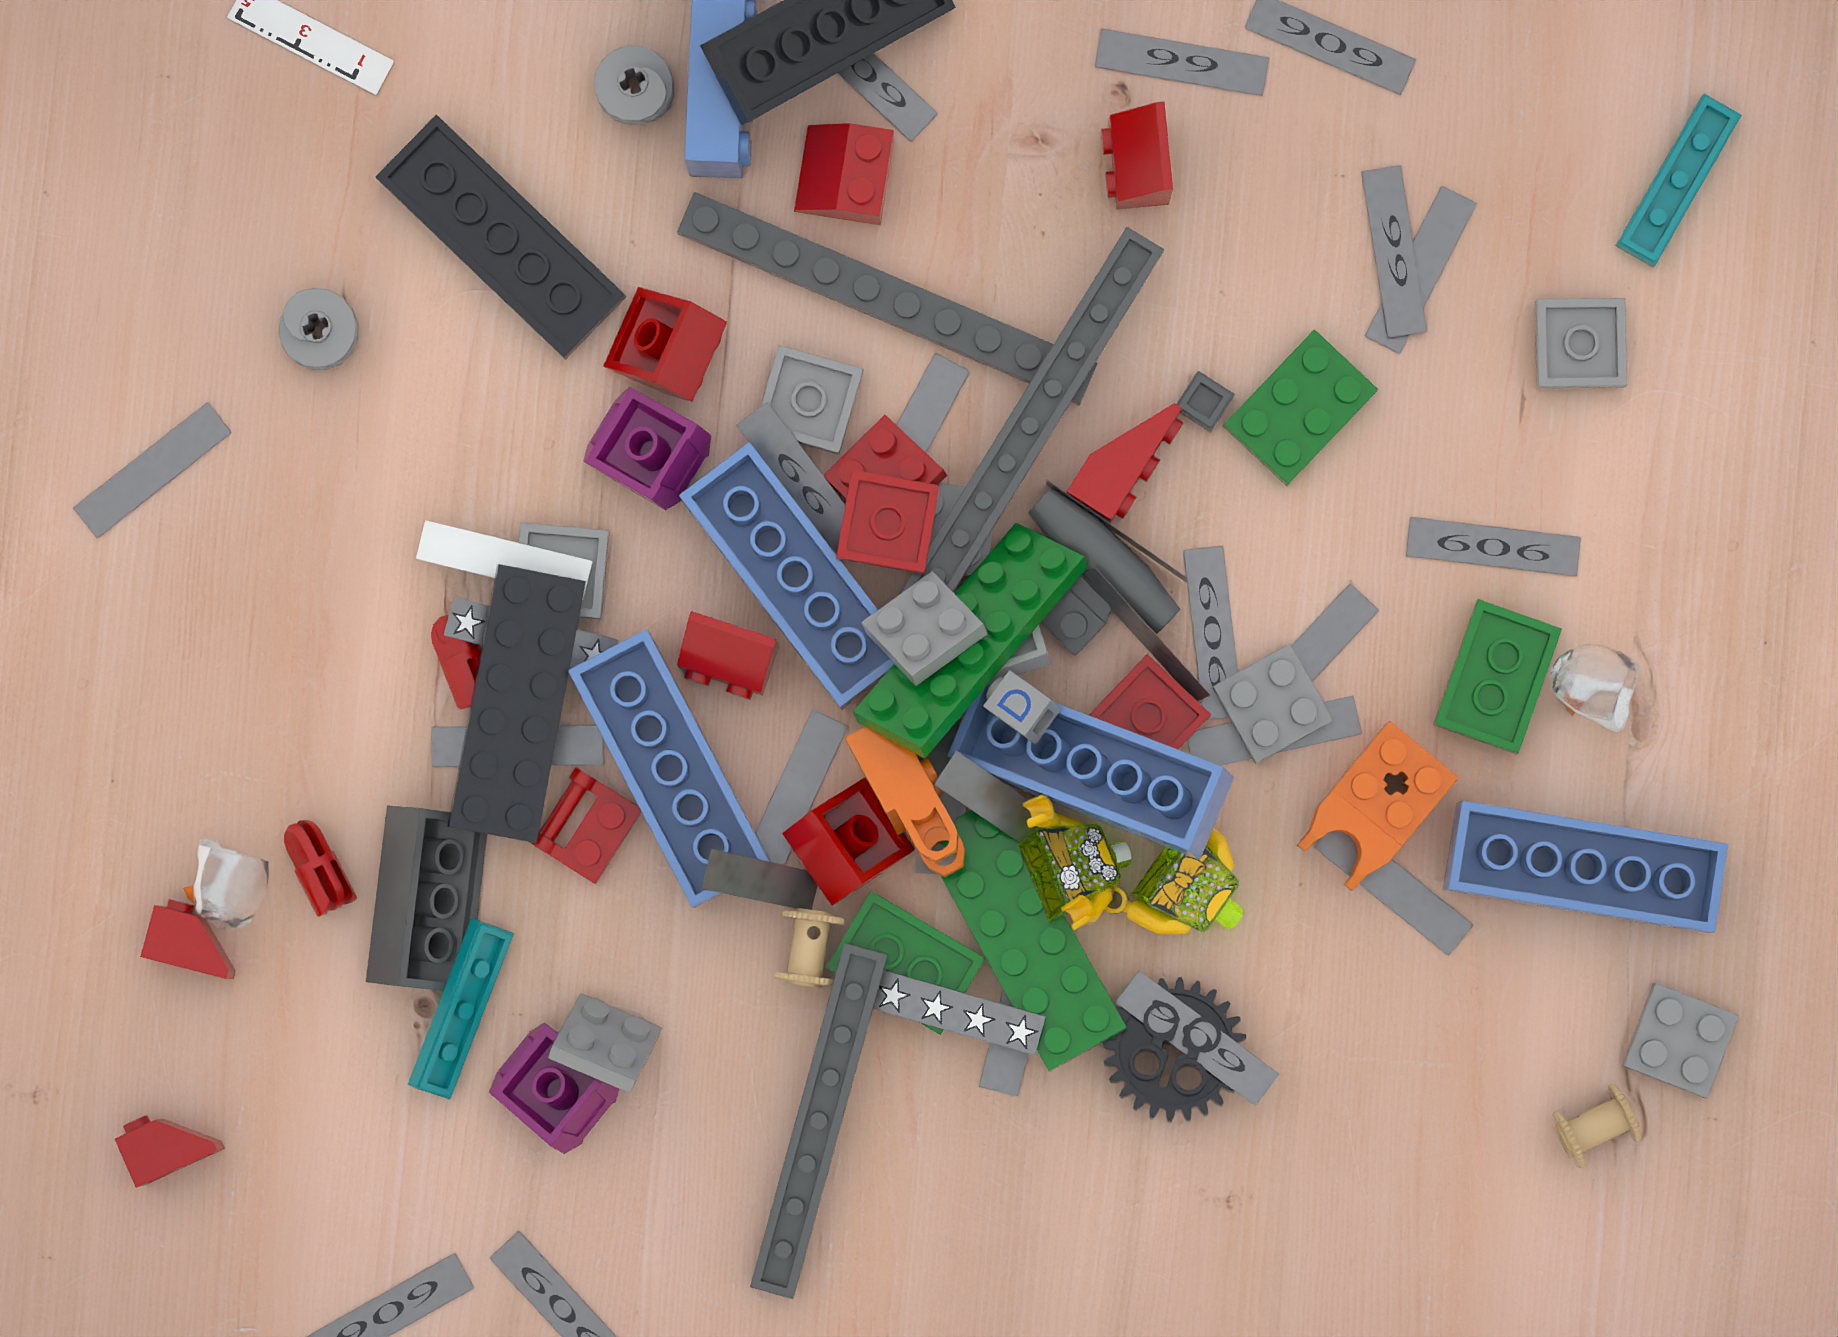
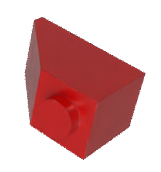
M171 899L168 900L167 907L154 905L140 957L224 979H234L235 968L206 918L193 914L195 905Z
M148 1115L123 1125L126 1134L115 1138V1142L136 1188L145 1186L225 1149L221 1140L165 1119L150 1122Z

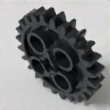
M1178 977L1174 989H1168L1165 980L1160 978L1159 985L1202 1016L1193 1020L1186 1029L1182 1045L1188 1048V1053L1186 1056L1178 1055L1168 1085L1164 1088L1159 1086V1081L1168 1059V1051L1162 1047L1164 1044L1172 1045L1168 1041L1174 1039L1179 1023L1177 1011L1168 1003L1159 1002L1151 1005L1144 1014V1023L1125 1009L1116 1007L1127 1030L1116 1035V1039L1103 1042V1048L1115 1051L1114 1056L1104 1060V1066L1117 1067L1118 1071L1109 1078L1111 1084L1124 1082L1125 1086L1119 1094L1121 1099L1131 1094L1136 1096L1133 1105L1134 1111L1139 1110L1146 1103L1150 1105V1119H1154L1161 1109L1166 1111L1168 1123H1172L1175 1111H1181L1186 1122H1190L1191 1109L1197 1107L1204 1117L1208 1116L1206 1102L1211 1100L1221 1107L1224 1102L1219 1093L1220 1090L1223 1089L1230 1093L1235 1092L1207 1071L1201 1063L1197 1062L1199 1053H1206L1215 1049L1221 1041V1031L1238 1044L1246 1040V1034L1233 1033L1232 1029L1239 1024L1241 1019L1239 1016L1226 1018L1224 1014L1231 1005L1229 1001L1218 1006L1213 1003L1217 990H1211L1204 997L1199 994L1200 981H1196L1191 990L1188 991L1184 990L1182 977ZM1165 1007L1173 1013L1174 1025L1168 1032L1157 1033L1149 1026L1148 1016L1155 1008ZM1208 1022L1214 1026L1217 1037L1213 1045L1207 1048H1200L1194 1045L1191 1041L1190 1033L1195 1024ZM1150 1052L1158 1058L1160 1065L1155 1073L1142 1075L1137 1072L1133 1063L1136 1056L1140 1053ZM1184 1067H1193L1198 1070L1202 1078L1200 1085L1193 1090L1181 1088L1176 1081V1074Z

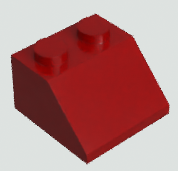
M1165 101L1154 102L1110 115L1109 128L1101 129L1103 155L1111 154L1113 171L1105 172L1107 198H1116L1117 210L1169 205L1173 183Z
M852 123L808 125L794 212L881 225L894 145V130Z
M638 287L603 367L664 394L693 402L698 389L702 385L703 377L712 356L720 344L727 321L691 301Z
M691 611L677 666L680 669L686 670L684 678L705 686H709L711 679L728 684L727 693L751 700L753 693L763 696L779 644L775 638Z
M866 778L861 779L814 808L782 833L831 906L854 893L915 850L903 832L899 835L896 833Z

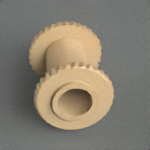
M797 908L796 911L784 910L782 916L795 918L788 973L774 971V977L787 980L789 984L821 988L822 985L833 986L834 979L823 978L830 923L844 925V919L831 916L830 912ZM810 927H813L815 930V935L812 938H809L807 935Z
M1614 1084L1608 1086L1611 1100L1573 1119L1566 1121L1559 1110L1553 1112L1552 1116L1557 1136L1569 1158H1572L1579 1168L1586 1167L1582 1153L1625 1132L1629 1133L1633 1141L1638 1142L1641 1140L1637 1116L1627 1097Z

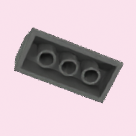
M387 805L366 982L444 991L471 918L477 919L487 834L447 827L450 812Z

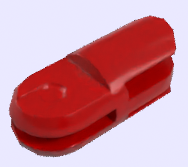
M445 615L439 617L433 624L431 640L456 706L459 709L469 708L471 704L481 647L479 644L445 636L444 632L449 616Z
M300 820L297 824H290L284 833V844L296 868L294 872L317 917L327 914L329 910H336L342 907L343 904L356 901L357 896L335 852L331 851L320 828L310 820Z

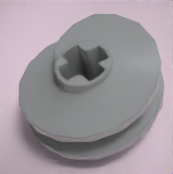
M627 45L613 50L601 61L595 73L594 90L601 108L612 119L628 125H637L655 121L670 109L674 97V80L668 64L657 52L644 46ZM637 77L638 82H641V91L636 94H632L630 88L626 90L629 87L627 80Z
M311 288L297 292L287 301L280 318L278 332L282 347L297 364L311 370H328L342 364L353 353L358 341V321L353 309L340 295L327 289ZM318 320L325 326L328 325V327L322 330L323 337L317 339L312 333L309 334V332L315 330L314 322Z

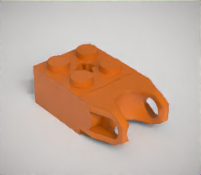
M1389 721L1383 725L1315 808L1309 830L1296 846L1305 852L1316 840L1333 831L1342 832L1350 836L1355 842L1358 851L1357 860L1352 868L1350 877L1343 885L1350 891H1353L1366 875L1391 861L1459 777ZM1386 774L1390 777L1399 775L1402 778L1403 782L1401 785L1404 786L1402 794L1397 791L1391 795L1387 794L1384 788L1388 784L1383 781Z
M863 727L845 737L856 761L896 833L899 835L907 831L928 869L942 877H946L963 868L965 847L954 823L939 798L945 792L934 785L938 776L928 758L919 761L918 759L921 756L867 727ZM949 841L947 847L943 850L932 851L936 843ZM957 853L955 860L951 864L946 866L936 864L944 858Z

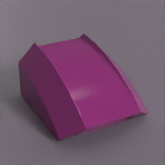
M628 387L614 401L587 445L583 462L666 511L682 501L679 495L687 489L702 462L709 456L711 435L695 422L632 387Z
M543 1023L527 1034L498 1070L489 1093L549 1146L565 1154L583 1143V1139L607 1109L616 1102L619 1088L549 1059L548 1056L552 1045L559 1033L548 1024Z

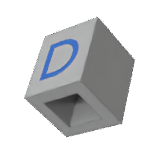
M1010 670L1004 677L1001 676L992 683L986 694L988 700L983 705L989 712L1035 745L1062 709L1050 698Z

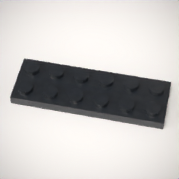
M783 0L701 44L700 47L740 124L743 125L956 7L952 0Z
M437 114L376 176V179L565 360L626 298V295Z
M501 564L497 565L447 827L537 843L586 581Z

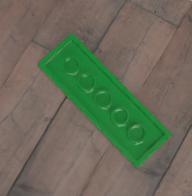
M1015 523L955 593L984 624L987 635L917 686L894 664L853 711L857 722L926 758L1086 570L1088 565L1085 557Z
M972 810L957 817L956 829L965 847L964 867L955 871V874H950L946 877L941 876L1012 1006L1046 1017L1037 1051L1048 1071H1053L1127 1030L1125 1023L1064 914L1052 919L1046 914V907L1044 902L1041 901V890L1037 889V886L1040 887L1037 874L1027 864L1028 862L1022 850L1024 845ZM940 841L938 843L947 847L949 841Z

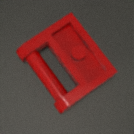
M575 767L569 776V779L572 781L539 831L537 843H529L596 884L642 811L640 807ZM586 790L598 797L564 849L554 841Z

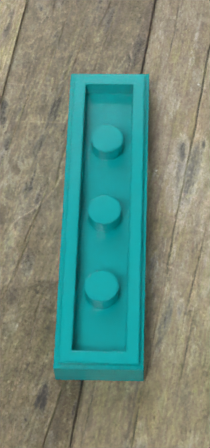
M1706 94L1701 96L1615 245L1616 247L1654 268L1741 118V114Z
M471 918L407 1085L449 1100L451 1099L514 933Z

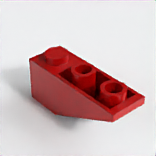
M1174 403L1091 453L1066 493L1110 524L1116 515L1124 519L1137 498L1130 493L1139 478L1145 482L1148 481L1160 459L1154 456L1162 441L1170 445L1183 425V422L1177 419L1182 408Z

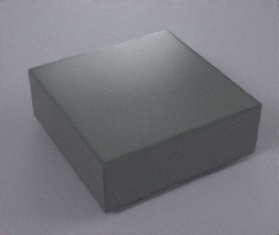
M1197 371L1177 402V405L1182 408L1180 414L1211 433L1235 394L1205 374Z

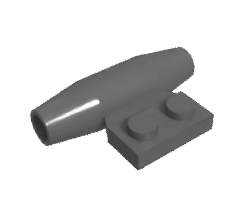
M1051 488L1029 511V515L1047 538L1085 557L1088 567L1081 575L1088 579L1085 573L1097 568L1156 635L1181 610L1146 563L1096 516L1056 489ZM1080 576L1041 621V624L1076 656L1107 624L1111 606Z

